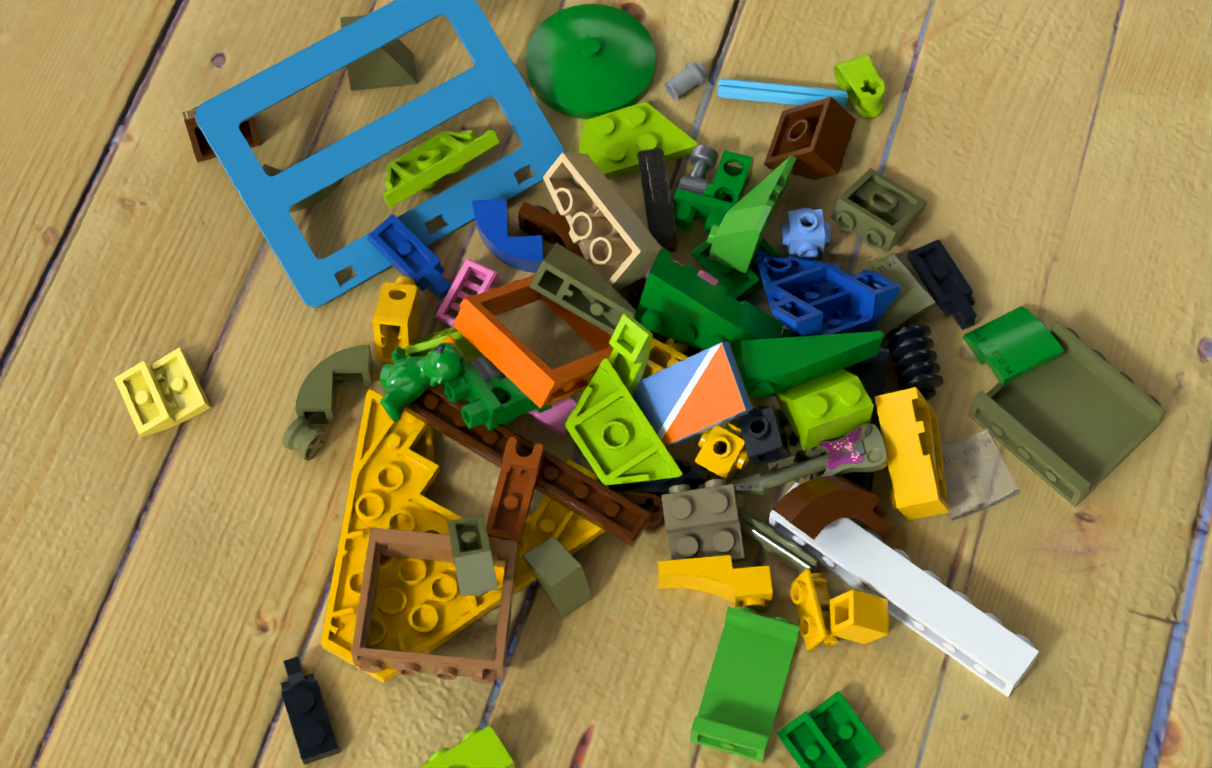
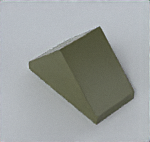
M554 536L522 556L561 618L566 617L593 598L581 564Z

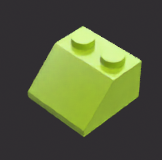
M844 369L774 394L804 451L817 447L822 441H833L844 437L856 427L870 423L874 407L858 376Z

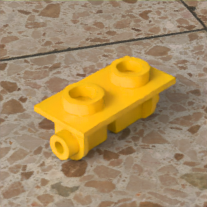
M806 569L790 586L791 599L796 605L800 621V634L804 638L807 652H809L822 641H824L825 646L829 647L838 644L839 640L838 637L830 635V611L822 612V608L830 607L831 597L827 580L822 578L821 573L811 574L810 569Z

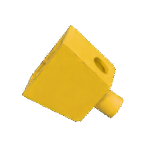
M401 276L396 279L395 283L386 282L382 285L372 319L377 361L393 362L391 353L395 351L396 347L404 349L416 339L420 320L419 292L416 282L410 277ZM393 325L400 326L399 333L392 329Z

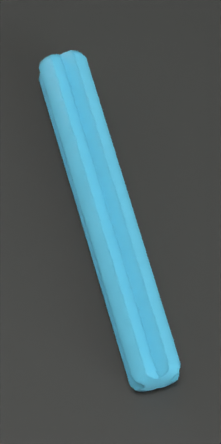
M721 78L718 82L717 93L721 98L801 106L832 97L844 109H846L848 92L845 90Z

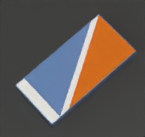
M729 342L716 344L640 380L632 396L666 448L753 410Z

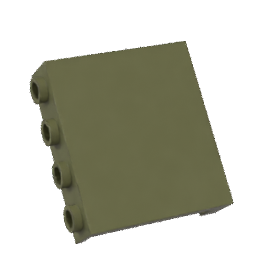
M1056 321L1053 324L1051 334L1064 349L1062 356L1004 386L998 382L987 394L981 391L972 400L968 416L1071 505L1076 507L1159 426L1166 411L1161 407L1157 399L1151 395H1146L1136 387L1128 375L1118 372L1107 363L1105 357L1099 351L1092 350L1083 343L1075 331L1065 328Z

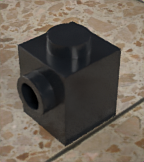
M755 407L747 415L738 417L748 458L757 467L791 457L782 417L773 407Z

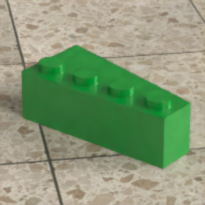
M662 248L660 249L649 271L635 315V320L646 329L702 351L721 342H729L735 361L741 340L779 337L783 326L781 322L746 300L742 302L737 301L729 295L727 288L719 283L713 286L697 276L698 270L688 264L685 267L670 259L672 254Z

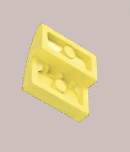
M180 347L151 365L142 361L114 378L135 427L142 437L171 428L211 408L186 352Z

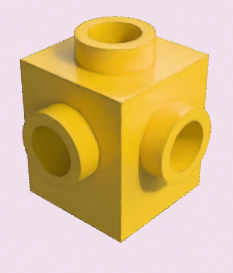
M728 422L726 427L718 425L705 431L698 444L701 450L694 462L724 479L732 480L738 469L744 470L750 461L742 430ZM727 445V451L724 453L723 449Z

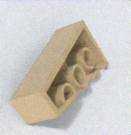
M562 152L545 173L543 179L560 215L565 216L570 226L568 233L573 243L579 245L585 260L619 292L648 273L662 247L587 154Z

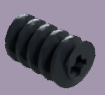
M926 325L896 327L889 331L886 336L889 340L888 345L892 352L891 358L895 364L894 370L898 376L899 388L905 390L916 387L924 398L929 400L936 395L935 389L944 382L942 376L936 375L940 371V366L934 362L937 359L936 352L930 350L934 346L933 340L928 338L931 334V329Z

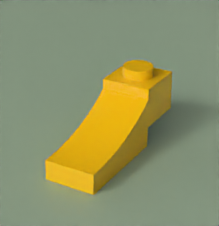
M731 555L657 561L658 589L679 588L710 593L733 602L735 609L737 607H748L758 612L764 610L765 607H771L773 590L769 566L733 569Z

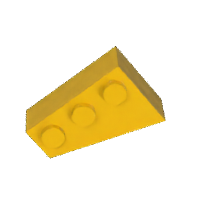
M916 387L875 396L882 437L889 461L887 467L893 487L890 491V497L894 509L899 510L908 521L949 513L938 414Z

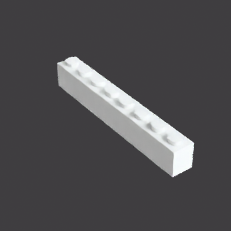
M795 482L788 492H790L792 489H794L800 484ZM771 511L768 526L817 557L818 563L855 590L888 599L889 614L1008 698L1034 664L1039 651L1034 648L1033 643L1021 634H1013L1003 627V623L995 615L988 612L983 613L973 606L971 600L965 594L959 591L953 592L942 584L936 574L929 570L923 571L914 565L906 553L899 549L893 550L881 542V538L873 530L861 528L850 517L841 518L828 524L813 540L777 512Z

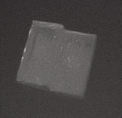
M987 428L956 445L951 441L942 446L950 511L948 515L952 521L985 510L1021 493L991 432Z

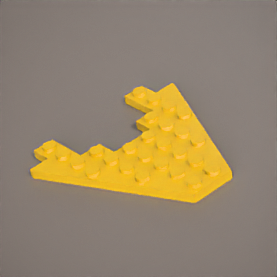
M371 389L366 393L320 642L323 649L353 666L351 651L370 527L449 535L447 521L462 519V517L423 496L440 472L439 465L412 451L429 425L406 411H403L398 422L391 420L380 404V400L384 396ZM568 459L567 464L599 482L597 474ZM545 495L533 515H528L521 544H518L519 555L514 594L536 580L522 558L526 553L554 536L572 555L606 531ZM382 555L368 648L422 654L430 653L500 605L505 567L494 566L498 590L489 591L481 596L467 595L461 597L454 562ZM382 669L381 672L377 673L363 671L384 684L399 674L397 670Z

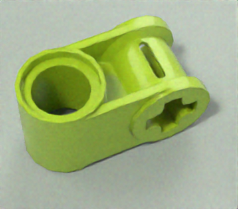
M863 54L834 65L836 82L841 90L848 92V100L855 112L860 117L866 119L879 116L884 106L882 97L885 93V84L875 70L870 57L867 54Z

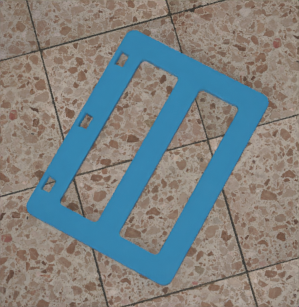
M395 0L200 104L195 113L197 125L304 304L312 308L321 307L393 265L367 240L370 233L324 259L316 258L289 213V209L292 206L488 98H494L521 141V148L397 217L424 245L428 246L474 220L472 200L506 199L508 201L543 181L545 173L561 153L566 152L476 0ZM439 16L447 17L473 60L474 66L281 173L275 176H268L239 129V125L242 122ZM529 166L535 175L518 184L514 173ZM441 215L447 225L429 234L425 224ZM351 266L357 276L339 286L335 275Z

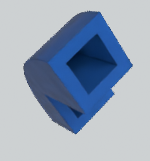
M472 200L477 230L489 251L503 263L513 268L536 273L544 259L542 235L509 237L507 200Z

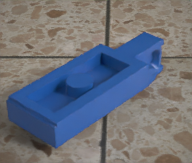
M391 214L368 235L367 240L403 276L412 278L416 282L418 289L422 292L427 288L440 300L448 293L452 285L441 275L445 271L440 265L441 260L394 214Z

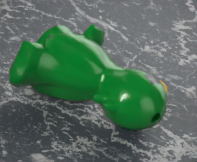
M448 335L441 344L431 349L423 357L412 356L411 354L406 356L405 349L396 347L395 351L391 353L394 363L385 364L380 373L381 386L387 391L380 400V404L390 419L398 422L401 419L405 406L423 394L429 385L433 387L436 384L440 385L443 382L452 381L461 374L466 359L460 347L455 344L454 338Z

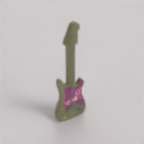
M867 423L856 427L838 440L820 442L818 444L819 450L825 451L826 455L763 476L757 473L742 479L733 478L729 484H734L737 494L765 495L766 489L823 470L826 471L819 477H841L851 472L878 471L887 466L889 461L888 454L878 428L874 424Z

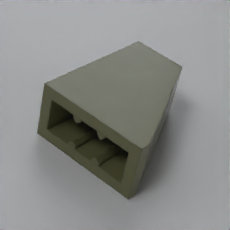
M367 15L341 17V29ZM399 39L347 66L351 91L416 84L413 53Z

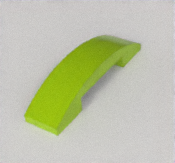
M628 313L622 315L608 343L614 348L608 360L631 396H633L649 359L653 334Z

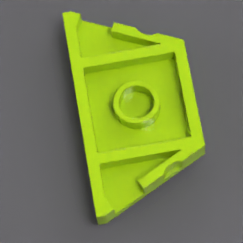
M643 102L584 120L579 153L587 154L607 180L691 155L693 147L697 143L651 105Z
M488 130L479 138H476L473 131H442L386 164L387 176L385 177L384 184L388 191L383 192V197L388 207L395 206L418 191L430 189L437 183L436 180L447 174L460 171L464 168L465 163L500 143L495 131Z
M607 358L602 360L565 423V427L602 484L608 486L677 478L683 475Z

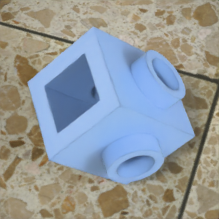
M800 208L795 211H788L787 223L781 225L782 245H787L788 256L809 260H822L825 243H830L831 240L830 223L823 221L822 209Z

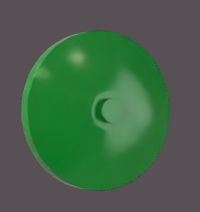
M600 4L576 5L554 13L534 31L526 51L527 77L533 91L547 106L570 117L590 119L636 105L646 95L653 83L656 71L655 45L646 28L627 12Z

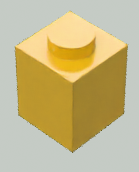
M854 589L831 599L830 635L864 645L889 635L888 599Z

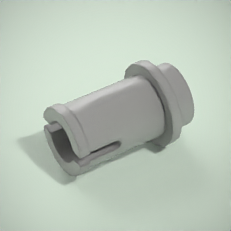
M698 61L694 63L688 62L685 65L686 69L664 83L666 91L674 100H678L680 96L694 86L704 84L707 72Z

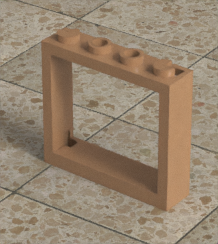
M370 527L351 651L354 666H359L361 670L371 673L381 672L382 669L397 670V673L404 676H418L419 672L431 673L443 680H454L457 676L472 677L473 681L483 684L493 683L494 680H503L519 555L518 541L489 539L494 566L505 567L494 657L493 660L368 648L382 555L454 562L450 535Z

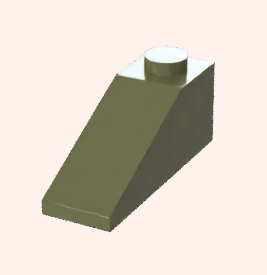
M555 243L543 259L529 285L531 289L610 335H613L623 314L628 313L633 317L636 313V310L585 259L558 243Z

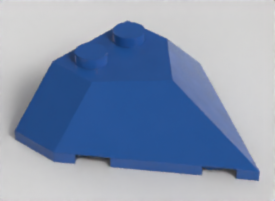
M757 250L755 253L772 314L796 337L871 332L900 292V285L877 272L863 270L862 273L856 275L843 272L841 265L788 256L787 259L768 256L769 252Z

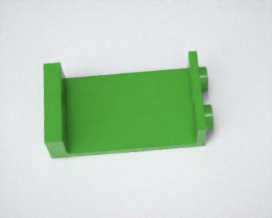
M748 607L727 608L725 625L698 715L695 716L691 728L690 742L763 763L797 644L799 626L794 625L792 621L783 617H773L771 619L760 616L755 610Z

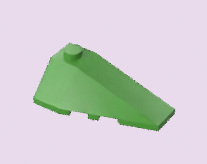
M788 157L726 212L721 225L714 223L707 239V243L712 244L708 255L709 259L746 274L790 179L797 160L796 157Z

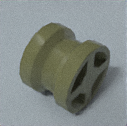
M300 416L288 427L282 443L283 446L290 450L296 449L299 451L301 458L309 461L322 449L327 438V432L320 427L314 428L311 426L310 420Z

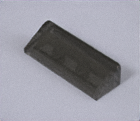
M658 148L639 151L637 157L649 232L663 248L670 252H676V229L663 150Z

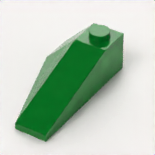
M882 331L741 340L736 364L748 396L767 397L877 356L883 334Z

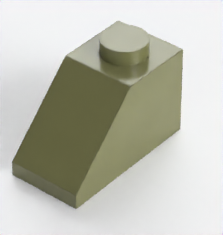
M484 514L447 521L461 597L467 595L481 596L489 591L498 590Z

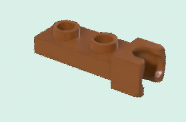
M509 437L486 528L489 537L518 541V544H521L538 475L540 474L545 456V446L537 443L534 445L533 451L529 456L521 457L518 455L519 445L516 438Z

